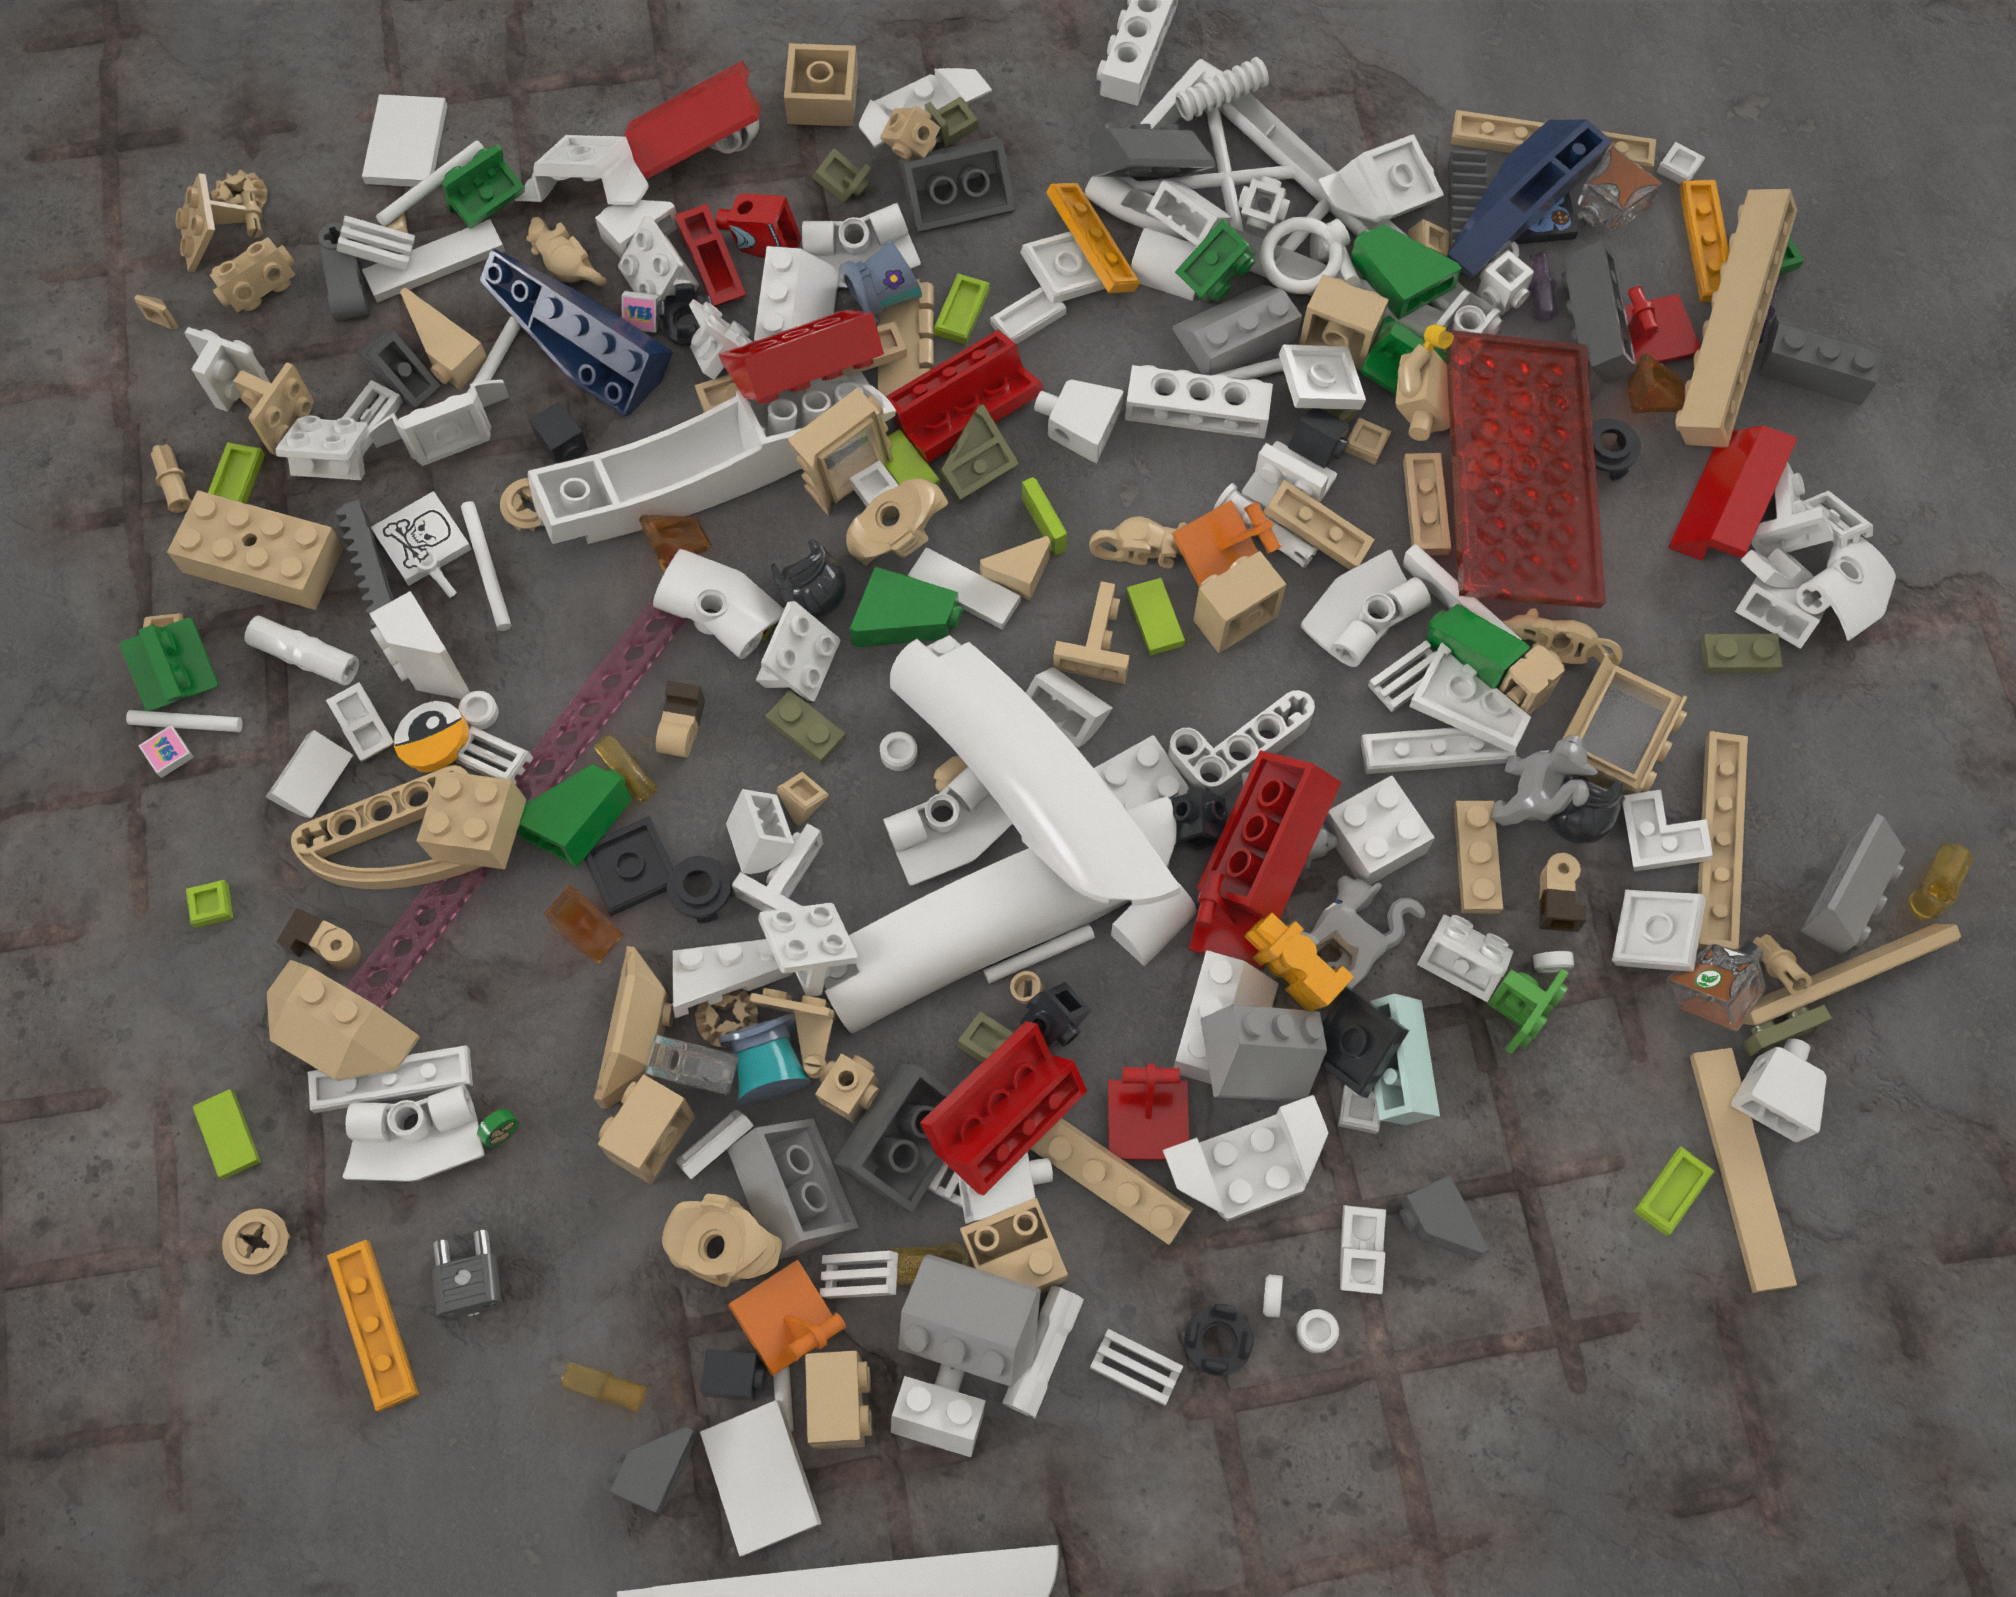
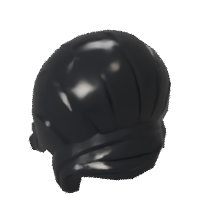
M813 539L808 541L811 550L809 556L795 564L784 567L782 573L779 572L775 563L771 565L774 581L786 605L788 602L795 601L812 616L820 618L833 612L841 604L846 593V576L840 564L825 549V546H821Z
M1567 774L1563 785L1570 781L1573 775ZM1579 776L1573 780H1583L1587 784L1589 789L1587 801L1578 807L1573 804L1572 799L1563 811L1552 816L1548 822L1552 830L1563 839L1576 844H1589L1600 840L1610 832L1616 823L1625 797L1622 795L1623 784L1618 780L1607 789L1597 786L1584 776Z

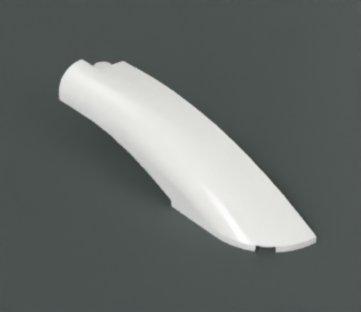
M846 375L827 381H822V378L810 381L811 387L798 392H790V389L778 393L779 398L765 404H758L756 400L746 399L740 391H736V396L726 402L647 438L599 454L529 470L530 491L540 524L545 526L552 544L585 536L587 543L590 544L654 527L700 512L749 493L801 469L795 459L799 455L788 443V439L857 387L867 398L872 395L879 402L884 411V414L881 415L884 422L894 417L896 410L891 402L873 386L866 383L863 387L850 382ZM865 430L860 432L858 435H856L843 446L849 444L850 442L866 434Z
M950 635L929 646H925L916 639L900 652L890 673L891 689L930 724L955 750L1003 809L1021 834L1022 842L1069 886L1080 894L1099 902L1109 904L1111 899L1131 900L1132 906L1160 902L1181 893L1179 884L1163 860L1095 769L1046 713L970 642L960 645Z
M1166 796L1130 808L1127 812L1168 868L1176 843L1177 824L1173 816V806L1169 797ZM1028 848L948 884L849 935L858 955L857 961L854 964L830 967L829 977L825 978L824 981L827 989L825 993L844 1026L850 1033L854 1034L958 979L1030 947L1085 926L1129 903L1131 900L1111 899L1110 903L1107 904L1080 894Z
M1058 1545L964 1553L654 1586L652 1588L617 1591V1597H1049L1056 1579L1059 1554Z

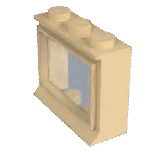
M858 387L788 439V443L799 455L795 458L797 463L805 471L801 475L807 483L804 486L805 490L828 516L830 515L832 503L836 504L853 491V488L850 486V477L879 460L884 467L886 466V459L889 462L893 461L890 451L893 445L886 435L888 427L881 417L884 411L872 395L867 398Z
M1605 655L1562 738L1564 739L1569 735L1580 737L1582 739V747L1587 751L1588 765L1598 770L1595 775L1578 776H1584L1594 784L1607 789L1618 780L1623 784L1622 795L1640 793V791L1648 792L1657 776L1656 772L1651 771L1655 762L1662 763L1672 746V742L1667 741L1671 730L1677 733L1687 715V712L1681 710L1687 696L1680 697L1614 665Z

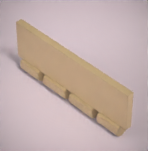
M917 279L922 291V297L887 307L885 311L878 314L880 318L878 326L895 321L907 348V357L878 366V391L884 396L889 395L934 367V341L932 340L934 337V312L932 311L934 307V286L932 283H920V279Z

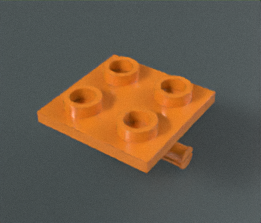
M1232 500L1171 533L1198 586L1213 574L1219 576L1228 571L1230 566L1240 557H1250L1257 553L1258 550L1251 539L1253 535L1259 536L1267 554L1282 547L1271 528L1274 526L1272 520L1266 519L1258 501L1244 507L1254 526L1248 530Z
M799 1260L794 1261L728 1304L771 1376L799 1360V1358L813 1349L821 1350L827 1346L829 1338L846 1328L844 1320L838 1313L832 1315Z

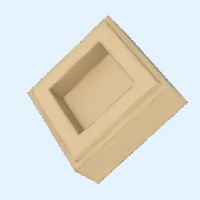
M1359 418L1348 438L1349 444L1345 452L1376 465L1390 438L1391 431Z

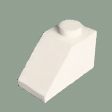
M640 200L636 205H613L605 208L601 214L595 217L601 239L620 259L644 216H651L664 236L677 229L675 223L676 209L671 202Z

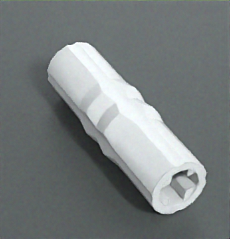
M262 616L254 617L245 631L244 638L248 645L274 655L288 664H294L305 671L314 672L342 685L350 684L357 674L359 659L356 656L330 646L318 638L309 637L301 631L292 630Z

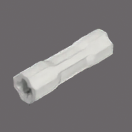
M1051 1286L1039 1314L1033 1365L1012 1387L1009 1386L1002 1402L1003 1405L1028 1417H1036L1046 1393L1048 1381L1067 1335L1072 1330L1083 1304V1298L1061 1287Z

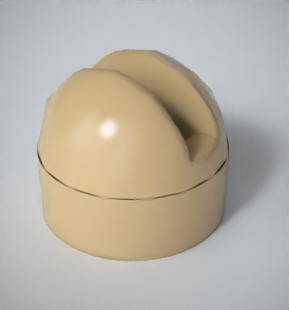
M1022 971L1016 974L1010 984L1012 995L1022 1004H1027L1036 994L1044 991L1042 981L1031 971ZM1027 981H1032V995L1027 997Z

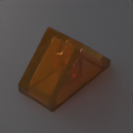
M1649 354L1641 355L1636 364L1637 371L1631 374L1627 382L1632 413L1678 412L1682 410L1685 402L1683 379Z
M642 515L639 518L646 543L662 572L667 570L679 549L698 555L712 546L696 517Z
M571 884L567 886L544 913L556 933L598 964L624 935Z

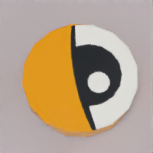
M441 701L424 703L411 710L402 719L395 732L394 748L398 757L408 767L425 773L438 771L453 763L459 756L457 752L461 749V746H466L469 726L463 714L450 703Z

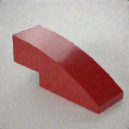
M708 204L676 214L675 223L703 288L707 296H710L713 306L718 307L745 297L746 293L722 234L718 231Z

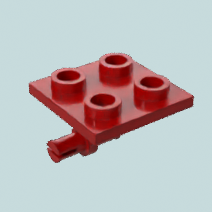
M1634 286L1628 290L1627 294L1632 304L1625 305L1637 369L1694 357L1695 352L1700 350L1701 346L1679 294L1647 300L1642 286Z
M1214 870L1208 871L1204 891H1200L1197 898L1200 906L1188 951L1205 955L1206 950L1243 960L1256 969L1264 971L1265 964L1260 966L1253 959L1259 950L1244 937L1262 918L1223 902L1219 893L1224 874Z
M1147 1063L1146 1067H1122V1080H1108L1109 1151L1122 1160L1166 1161L1163 1150L1189 1141L1188 1080H1180V1067L1156 1068L1155 1063Z

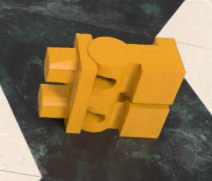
M1270 913L1266 918L1260 919L1244 936L1259 950L1253 959L1260 966L1266 964L1267 969L1273 975L1283 977L1289 983L1284 990L1304 1010L1315 1011L1328 1006L1354 976L1344 966L1334 970L1317 955L1316 945L1312 939L1300 934L1304 929L1296 921L1286 926L1273 913Z

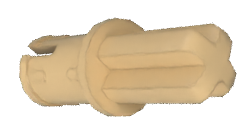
M167 444L154 446L151 457L158 474L156 476V483L163 489L168 509L175 513L188 510L192 501L184 484L186 476L183 470L179 469L172 448Z
M1765 934L1761 938L1756 937L1753 943L1758 948L1754 953L1764 962L1766 972L1771 977L1778 978L1791 994L1800 995L1807 990L1803 988L1798 980L1800 979L1807 987H1810L1812 979L1796 963L1795 955L1789 950H1784L1770 935Z

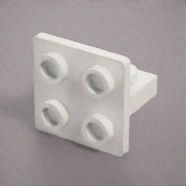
M644 216L618 264V268L633 291L659 295V300H664L667 295H675L676 284L692 283L696 291L699 283L668 237L664 236L651 216Z
M693 299L689 306L700 328L693 335L690 348L702 372L715 380L724 368L719 354L753 341L748 338L750 333L742 325L735 321L730 325L721 318L722 313L708 302L702 305Z
M190 327L186 329L184 334L199 356L191 370L215 408L228 412L234 401L239 399L241 393L233 380L241 370L270 382L264 373V368L254 356L253 349L246 343L239 340L231 342L222 339L207 329L202 331Z
M317 416L298 418L275 448L276 455L278 457H288L291 476L361 480L365 475L361 440L368 431V424L366 422H355L351 418H340L337 420H325Z
M1276 441L1273 446L1265 443L1258 454L1255 472L1243 488L1241 494L1253 502L1259 501L1265 509L1275 491L1285 479L1320 503L1336 480L1337 473L1327 467L1322 468L1290 450L1288 446L1279 441Z
M788 602L761 661V669L756 681L765 688L790 687L806 701H815L839 646L840 638L797 602Z
M833 903L763 911L759 914V923L782 973L796 972L806 996L822 995L825 978L829 977L830 967L854 964L857 961L858 955Z
M1443 915L1417 965L1488 1002L1501 977L1507 971L1513 950L1508 948L1509 944L1504 939L1490 933L1485 936L1472 929L1473 925L1468 920L1457 915H1452V917Z

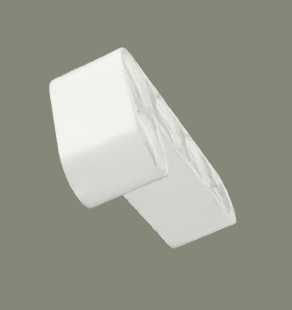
M1300 690L1291 691L1215 748L1195 729L1189 727L1181 728L1175 731L1171 737L1168 757L1189 788L1204 787L1209 789L1211 793L1221 796L1242 780L1241 773L1250 772L1260 750L1277 754L1309 728L1315 709L1314 701L1306 692ZM1268 730L1274 733L1276 737L1266 739L1259 732ZM1188 746L1194 750V753L1184 755L1177 748ZM1242 752L1248 759L1238 761L1232 758L1230 753ZM1211 773L1216 775L1219 780L1212 783L1206 782L1202 779L1201 775Z

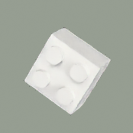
M1392 775L1330 809L1323 823L1329 832L1336 835L1337 847L1335 848L1355 878L1362 879L1369 885L1426 854L1435 838Z

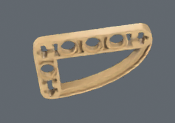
M448 766L303 823L292 834V848L301 862L320 878L341 886L360 889H393L417 886L458 876L483 867L431 859L395 867L355 868L338 865L323 859L423 819L439 771L468 773L461 766ZM420 791L428 792V799L423 805L417 807L410 805L411 797L415 793ZM385 805L392 806V813L387 819L383 821L374 820V815L378 808ZM349 819L356 820V827L350 834L339 835L338 829L344 821ZM326 830H328V832L330 833V835L333 837L332 840H328L327 837H328L329 835H328V833L326 832ZM315 836L316 838L313 840L314 845L308 848L306 845L309 844V837Z

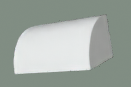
M1163 180L1146 209L1151 215L1197 247L1222 219L1229 224L1233 218L1179 180Z
M1144 227L1131 264V269L1137 276L1140 284L1191 301L1194 300L1196 292L1175 271L1197 246L1191 242Z
M1757 576L1735 612L1773 634H1778L1782 639L1801 649L1820 622L1825 610L1819 614L1807 613L1800 607L1796 596L1799 587L1778 588L1770 586Z
M1055 667L1035 675L1026 692L1078 748L1084 745L1096 733L1113 709Z
M313 730L307 734L266 797L293 813L306 818H312L353 754Z
M742 789L726 822V826L742 873H760L772 869L784 861L790 854L794 841L778 796Z
M1180 884L1181 893L1152 904L1131 905L1112 924L1111 936L1144 967L1197 915V909L1193 900Z

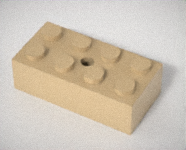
M197 490L167 553L182 573L316 610L344 547L332 527Z

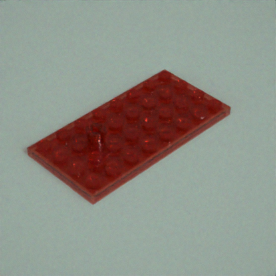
M1450 330L1449 332L1454 335L1452 344L1446 348L1459 596L1600 609L1606 603L1586 344Z

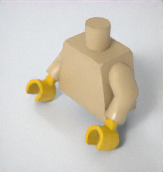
M1437 324L1426 328L1424 333L1425 343L1423 345L1418 344L1411 353L1401 355L1398 369L1396 407L1410 423L1409 436L1418 441L1427 440L1430 437V433L1443 432L1450 428L1474 407L1473 403L1476 400L1489 402L1497 394L1495 389H1484L1491 381L1482 378L1472 380L1468 387V394H1464L1466 389L1434 350V347L1448 348L1454 339V335L1447 332L1446 327Z

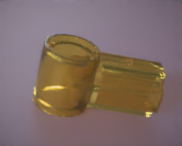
M1944 842L1940 845L1918 888L1909 896V908L1914 915L1923 920H1934L1958 900L1959 888L1974 861L1969 853L1970 850L1959 844ZM1930 894L1936 897L1937 901L1934 900Z
M947 1242L933 1247L890 1248V1251L898 1253L896 1286L913 1285L923 1258L927 1254L943 1259L956 1256L963 1260L962 1265L972 1267L967 1252L958 1243Z

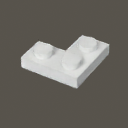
M1661 790L1623 795L1625 797L1623 808L1634 872L1713 860L1707 819L1667 825Z

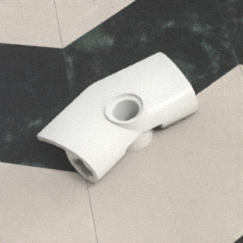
M897 203L862 218L852 217L845 221H803V250L837 269L846 261H852L855 264L860 260L865 262L890 239L910 269L921 265ZM853 230H859L864 233L862 241L857 244H851L846 241V236ZM839 272L838 288H847Z
M1860 536V541L1852 543L1850 540H1847V546L1841 549L1833 544L1827 568L1799 587L1796 596L1797 601L1804 611L1811 614H1819L1831 606L1841 622L1847 641H1850L1885 614L1896 574L1885 557L1872 544Z
M683 549L678 550L669 564L653 600V607L684 619L694 620V625L700 632L709 635L714 634L739 659L746 658L756 649L762 639L763 631L778 622L784 612V608L742 572ZM713 609L717 611V613L711 614L705 612L704 610Z
M1387 550L1335 579L1304 618L1301 628L1317 644L1339 661L1348 666L1357 667L1379 638L1383 637L1391 626L1429 607L1431 598L1428 589L1420 579L1413 577L1407 581L1393 551ZM1369 614H1377L1380 617H1382V619H1375Z
M969 767L965 768L939 794L931 797L928 802L883 819L910 886L973 862L1013 824ZM938 806H947L952 810L953 816L946 822H938L932 817V812Z
M464 1084L431 1095L417 1102L403 1100L396 1104L352 1102L348 1107L345 1123L346 1133L353 1142L343 1174V1178L346 1180L419 1181L484 1156L483 1142L477 1136L479 1124L471 1096ZM412 1114H418L417 1124L410 1130H404L405 1120Z

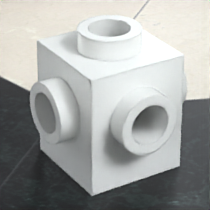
M1262 176L1261 181L1252 178L1250 187H1243L1238 207L1242 208V217L1248 218L1247 225L1266 231L1267 225L1274 227L1278 219L1284 221L1290 200L1285 199L1286 189L1281 188L1282 182ZM1268 199L1271 202V207L1268 211L1263 212L1258 209L1260 200Z
M1508 250L1495 262H1490L1483 269L1479 276L1481 283L1477 295L1501 310V315H1503L1512 306L1514 308L1520 307L1528 298L1530 292L1527 289L1534 271Z

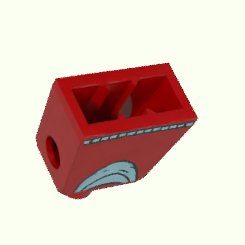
M741 193L736 197L731 210L720 208L716 214L715 224L717 229L730 231L737 248L741 252L765 259L767 246L798 248L802 240L785 196Z

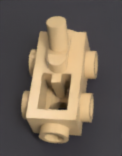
M267 237L263 241L250 245L246 252L232 261H226L220 266H215L210 276L218 287L212 291L225 308L232 305L237 313L242 309L245 311L254 310L261 304V297L272 290L274 292H281L290 285V278L295 276L290 266L295 261L283 245L276 248L269 237Z

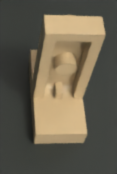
M1102 581L1100 583L1086 646L1056 641L1053 667L1057 670L1125 684L1130 655L1109 651L1113 631L1107 630L1109 619L1116 621L1120 605V599L1114 598L1115 584Z

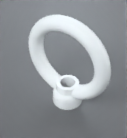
M1310 217L1286 219L1275 225L1267 233L1261 244L1260 264L1268 280L1279 289L1293 294L1314 293L1323 274L1332 278H1336L1343 262V247L1350 243V236L1346 227L1339 219H1335L1328 224ZM1295 231H1307L1318 235L1325 250L1329 251L1327 267L1318 276L1307 280H1296L1285 276L1279 271L1274 262V249L1282 237Z

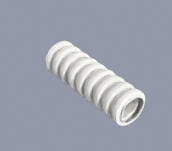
M1254 57L1251 59V63L1245 61L1241 67L1236 65L1232 68V71L1229 69L1225 70L1223 76L1216 74L1213 80L1207 78L1204 80V84L1198 82L1195 84V88L1187 87L1185 93L1178 91L1175 98L1178 111L1186 121H1190L1193 119V115L1199 117L1203 111L1206 113L1210 112L1212 106L1219 108L1221 103L1228 104L1231 98L1236 100L1240 98V94L1245 96L1249 94L1250 90L1254 92L1258 90L1259 86L1262 88L1267 86L1269 80L1268 71L1263 61L1258 57Z

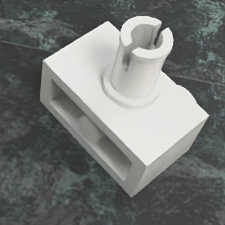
M944 1364L940 1365L935 1384L904 1376L892 1413L890 1433L971 1457L983 1419L986 1400L959 1393L965 1371L956 1368L951 1369L950 1366Z

